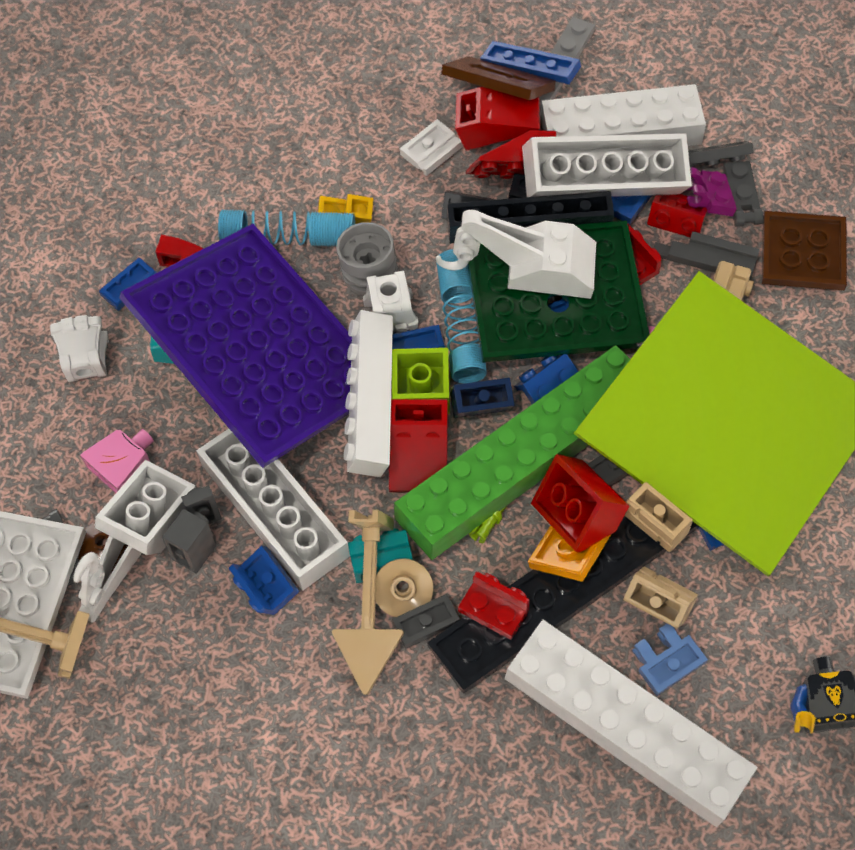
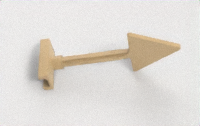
M349 510L348 522L362 529V542H364L361 628L333 629L332 634L362 693L368 695L404 635V631L400 629H375L377 543L380 542V531L393 530L394 519L380 510H372V515H368V517L356 510Z
M78 611L68 634L60 631H55L54 633L0 618V632L50 645L51 649L62 651L58 676L70 679L90 614Z

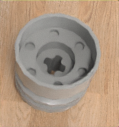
M373 222L355 224L343 231L337 240L336 251L345 285L352 292L360 295L366 294V277L374 275L379 277L398 272L394 241L391 233L384 226Z

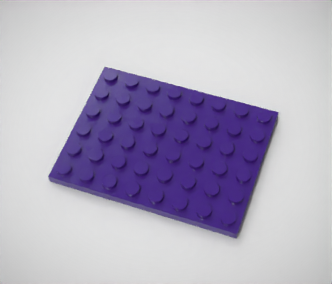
M253 223L121 291L120 300L262 468L349 414V410L346 409L345 405L347 395L350 392V385L347 384L346 379L348 370L351 367V360L347 359V354L352 343V336L348 335L346 328Z

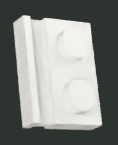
M437 119L400 148V155L415 168L421 169L423 174L427 176L460 150L463 144L453 131Z

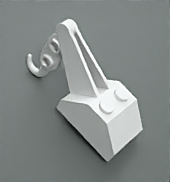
M467 210L463 212L462 225L456 231L453 253L457 256L458 260L448 262L442 260L441 256H436V262L442 268L461 270L468 265L470 260L478 255L480 244H482L509 265L508 289L591 299L594 291L596 241L574 224L543 221L525 228L476 210Z
M145 460L95 517V528L109 535L100 560L98 555L93 552L83 556L76 567L73 579L75 583L82 581V587L78 595L81 599L79 611L90 614L88 621L93 623L97 619L107 601L142 553L145 555L157 554L165 549L166 545L162 536L183 509L186 510L181 497L187 495L196 485ZM124 544L128 545L119 562L117 563L116 567L114 568L113 572L109 576Z

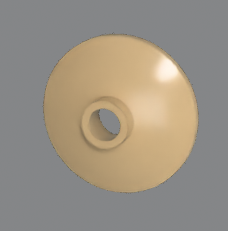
M406 558L392 560L385 564L376 574V603L390 616L398 617L431 601L433 595L432 578L428 570L417 561ZM400 581L408 583V587L405 590L397 588V584Z

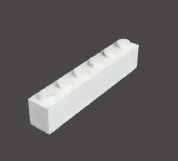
M360 310L356 319L351 320L348 335L352 336V343L347 354V359L351 360V367L348 370L346 379L347 384L350 385V392L347 395L345 405L346 409L349 410V417L345 423V434L348 435V443L344 449V460L347 461V472L381 478L390 465L393 316Z

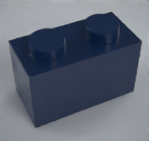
M510 378L453 385L450 389L454 418L510 411L515 406Z

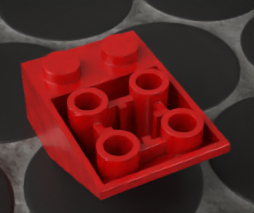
M478 87L456 93L455 130L465 150L507 141L530 130H540V96L527 100L486 87Z
M530 130L480 156L466 170V174H472L475 178H488L490 175H500L501 179H512L514 173L525 175L522 146L531 137H556V131Z
M391 399L389 492H410L448 464V399Z

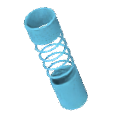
M222 209L220 211L218 219L219 240L248 226L245 210L234 211L230 209L226 211V209ZM253 210L252 223L255 225V211ZM266 211L263 235L266 236L267 231L270 243L275 245L281 230L284 244L289 245L295 231L297 243L302 246L309 231L311 246L337 247V240L342 232L355 225L354 213L348 214V212H312L310 214L308 211L305 234L302 243H300L297 233L296 212L294 211L291 235L288 243H286L283 232L282 211H280L278 232L273 243L269 231L268 211Z
M453 249L444 251L439 255L444 261L454 262L458 260L457 256L453 253ZM437 264L440 295L444 303L443 313L446 315L444 324L447 327L446 337L449 340L447 348L450 351L451 378L463 384L478 382L487 375L486 362H482L480 344L475 343L479 341V338L470 342L453 340L462 334H478L477 331H473L477 329V326L467 330L451 328L453 325L463 321L476 322V319H473L475 314L465 318L450 316L452 312L460 309H474L471 306L474 303L463 306L448 304V302H466L473 297L468 265L461 270H448ZM448 305L456 309H453L447 314V312L445 311V306ZM448 317L458 320L450 326L447 324ZM449 329L456 332H461L456 334L452 338H450L448 335ZM451 341L457 344H464L454 350L450 348Z

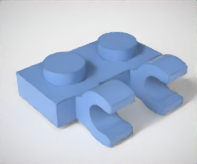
M669 624L659 628L660 632L656 634L669 649L657 656L648 642L643 639L635 644V648L632 650L638 660L644 664L639 668L638 672L656 696L708 661L690 635L681 639L673 626Z

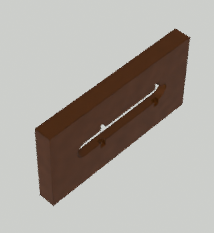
M470 56L442 64L441 75L527 100H532L555 90V80Z

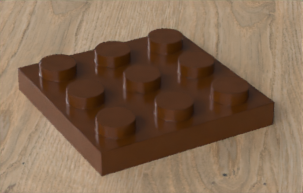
M764 211L762 284L845 291L847 286L846 217Z

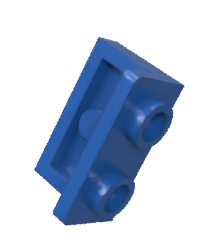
M567 354L543 358L540 361L542 366L535 371L531 368L519 376L521 381L514 386L517 391L523 390L531 404L538 401L578 372Z
M261 545L241 565L232 564L229 567V570L234 575L232 578L233 582L237 587L246 592L250 598L248 600L250 606L258 613L275 615L300 592L266 546Z

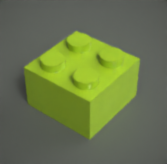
M448 348L392 349V399H448V414H450Z

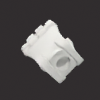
M404 271L376 277V275L366 277L367 290L363 296L364 307H372V312L393 316V332H396V334L417 329L418 317L413 312L410 299H413L411 288L407 285Z
M75 316V318L61 319L60 322L50 325L51 336H53L59 353L60 366L68 382L79 381V379L95 376H107L106 349L109 338L107 331H101L102 320L99 316Z

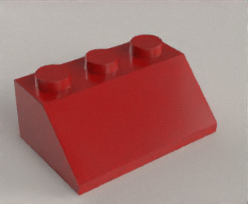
M559 454L555 455L531 501L532 506L571 548L579 553L616 532L630 507L582 459Z

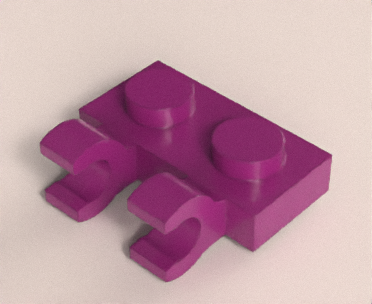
M690 167L692 186L687 190H693L694 195L698 196L687 197L689 206L706 207L708 213L733 217L737 207L726 174L718 171L701 170L700 172L697 168Z

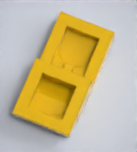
M347 194L345 200L320 195L317 212L354 213L355 224L371 222L373 198Z

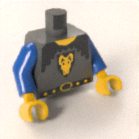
M826 656L814 659L815 674L807 676L803 684L797 687L790 704V710L795 721L794 732L799 733L801 726L804 727L806 734L855 728V678L852 672L849 670L834 672L831 657Z

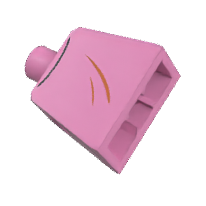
M141 429L132 439L121 430H116L84 451L80 456L85 466L112 491L117 493L145 460L150 462L144 450L154 440L144 429Z

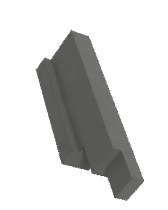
M693 231L689 244L673 240L671 246L655 242L654 245L662 259L715 273L721 261L749 268L751 270L749 280L752 278L760 251L758 248Z

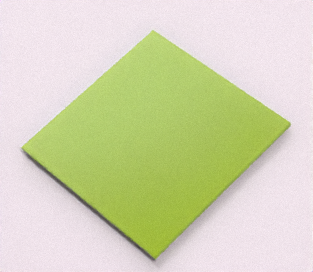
M698 271L579 425L574 435L641 484L647 482L688 515L694 523L766 576H770L855 450V381Z

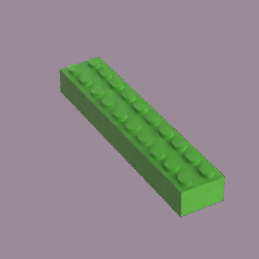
M616 345L394 502V519L406 530L407 534L431 560L435 559L477 526H480L493 513L500 511L540 482L546 475L556 454L574 457L589 446L574 435V432L627 365L630 358Z

